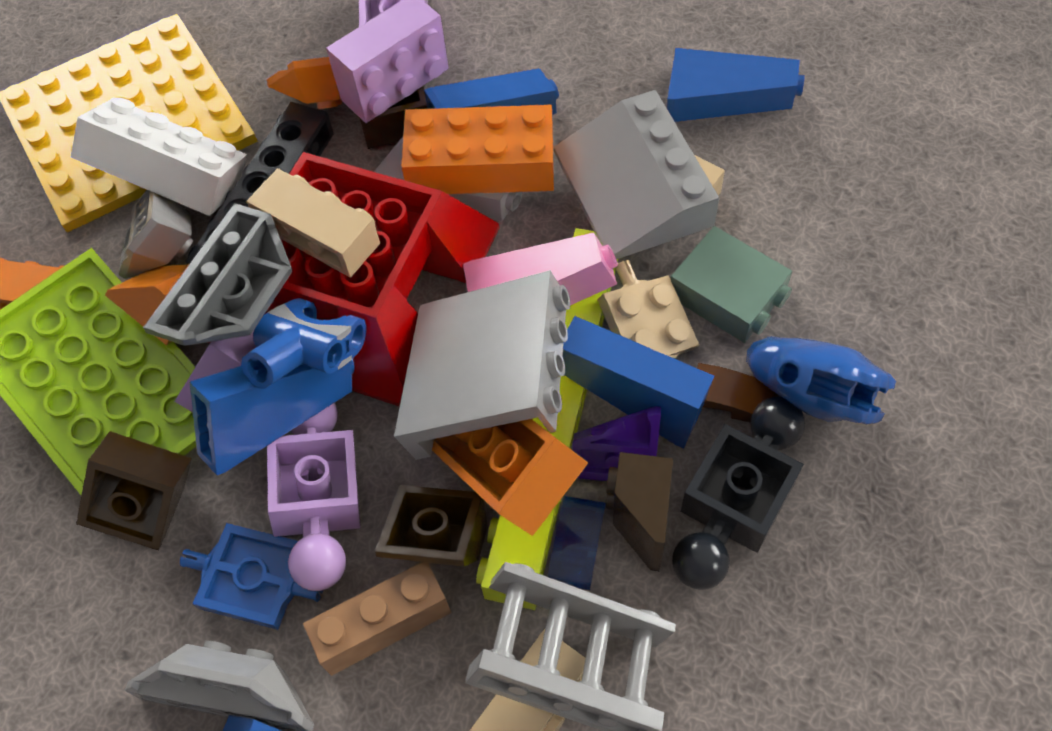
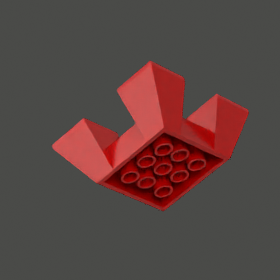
M303 152L290 175H299L312 187L322 192L329 191L336 195L342 203L354 209L361 208L368 212L375 220L380 244L350 278L281 239L293 272L265 314L284 303L301 298L315 304L317 309L316 319L332 320L349 315L364 319L367 328L366 337L362 349L353 358L352 391L400 407L418 313L409 304L407 298L421 270L466 283L463 264L486 257L500 225L493 219L443 191Z

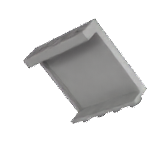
M551 270L420 305L394 437L416 460L431 457L433 441L436 438L538 417L550 433L556 432L557 415L562 410V398L559 391L561 376L565 374V364L562 355L563 344L568 339L565 320L566 310L570 309V297L566 287L558 283Z

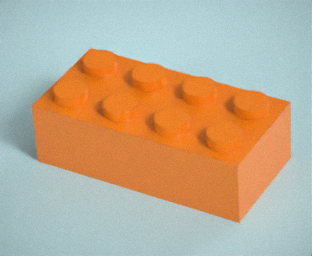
M552 105L405 110L401 164L404 180L437 189L446 194L554 191Z
M532 419L436 438L433 441L432 451L498 514L532 536L588 464L587 461Z

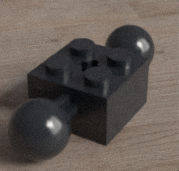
M770 397L756 406L751 416V429L755 439L724 424L686 489L680 512L705 525L702 532L692 533L681 539L673 552L672 564L674 572L686 586L697 590H706L717 586L724 580L730 565L729 554L725 547L729 538L758 553L794 487L804 464L778 450L790 448L801 439L805 430V417L800 409L783 397ZM740 486L745 488L746 490H740L738 488Z

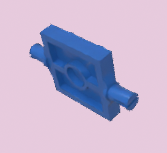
M226 523L219 542L208 555L185 549L182 552L185 557H180L181 567L202 571L201 585L193 601V605L196 608L276 630L279 629L286 608L295 595L318 602L321 598L319 593L322 594L323 590H307L293 580L289 572L288 559L292 548L298 542L297 540L281 536L274 537L273 534Z

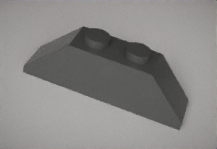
M234 203L144 325L145 332L184 346L251 335L293 272L271 214Z

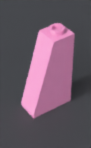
M594 233L480 258L463 264L468 292L551 270L558 283L566 287L570 297V305L617 285L613 268L618 266L616 257L609 244L602 246Z

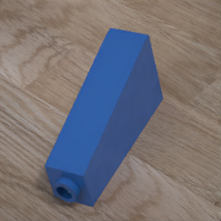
M675 48L667 98V110L674 122L792 109L795 96L802 95L805 75H799L800 60Z
M540 68L435 86L424 90L428 109L552 105V115L557 113L556 99L559 98L555 82L552 79L548 80Z
M574 316L567 329L568 339L563 344L564 375L627 415L653 406L661 407L659 435L684 449L699 418L714 375Z
M353 359L332 374L301 364L265 389L253 385L243 373L242 366L190 381L198 456L216 475L225 473L352 392Z

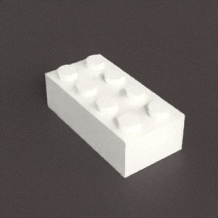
M112 98L77 117L71 158L208 216L224 204L227 194L233 190L242 176L247 154L236 150V147L230 143L214 141L203 136L195 128L179 126L170 122L162 114L146 112L135 107L133 102L124 98Z

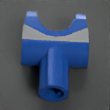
M301 298L293 299L263 315L253 332V341L256 348L242 357L241 366L243 373L253 385L264 389L301 364L332 374L349 363L362 349L367 329L365 320L352 315L332 320L316 319L317 309L313 302Z

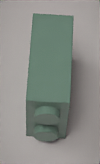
M716 226L712 227L670 277L683 306L743 343H746L753 332L758 335L762 333L770 321L771 315L769 312L774 306L781 308L792 292V288L788 286L792 270Z

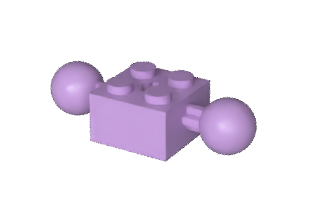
M335 403L292 429L291 432L294 435L282 436L267 445L268 515L273 535L277 537L303 534V538L294 545L290 552L288 566L293 580L302 588L311 591H321L335 585L342 577L346 567V556L343 547L336 539L330 536L329 531L360 528L353 430L331 432L336 425L338 417Z

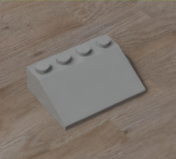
M656 90L621 100L554 146V153L596 237L602 246L609 244L616 260L715 226L719 196Z

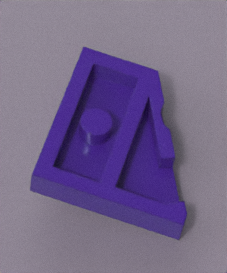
M653 406L574 433L572 451L588 462L577 478L607 481L609 467L618 468L620 452L657 457L661 407Z

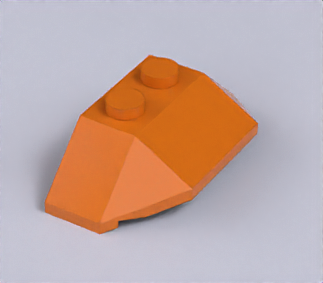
M329 57L292 61L287 65L288 70H280L267 79L269 88L306 104L316 103L317 109L337 107L342 104Z

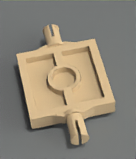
M630 260L618 263L615 269L623 287L603 293L597 299L610 331L672 358H676L679 354L689 352L698 347L699 342L669 275L649 281L637 280Z

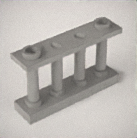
M505 562L492 578L489 587L506 594L494 647L491 650L483 649L469 665L465 683L602 731H662L664 712L648 707L644 696L651 646L657 647L675 632L676 624L661 619L653 611L637 610L535 573L527 565ZM524 601L549 609L538 665L535 666L515 660L516 658L512 654ZM567 616L592 625L582 681L579 682L560 676V672L556 670ZM609 631L634 640L624 697L608 693L600 685Z

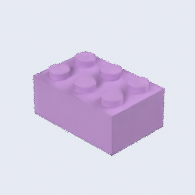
M401 0L326 47L341 100L365 123L384 113L388 108L413 94L417 89L449 69L441 16L423 0Z

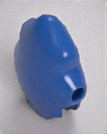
M770 336L752 343L747 350L746 362L757 380L807 415L827 422L850 421L867 425L878 423L883 419L885 413L881 411L880 407L874 405L878 391L887 393L889 389L895 388L896 380L891 374L870 362L861 352L845 346L811 339Z

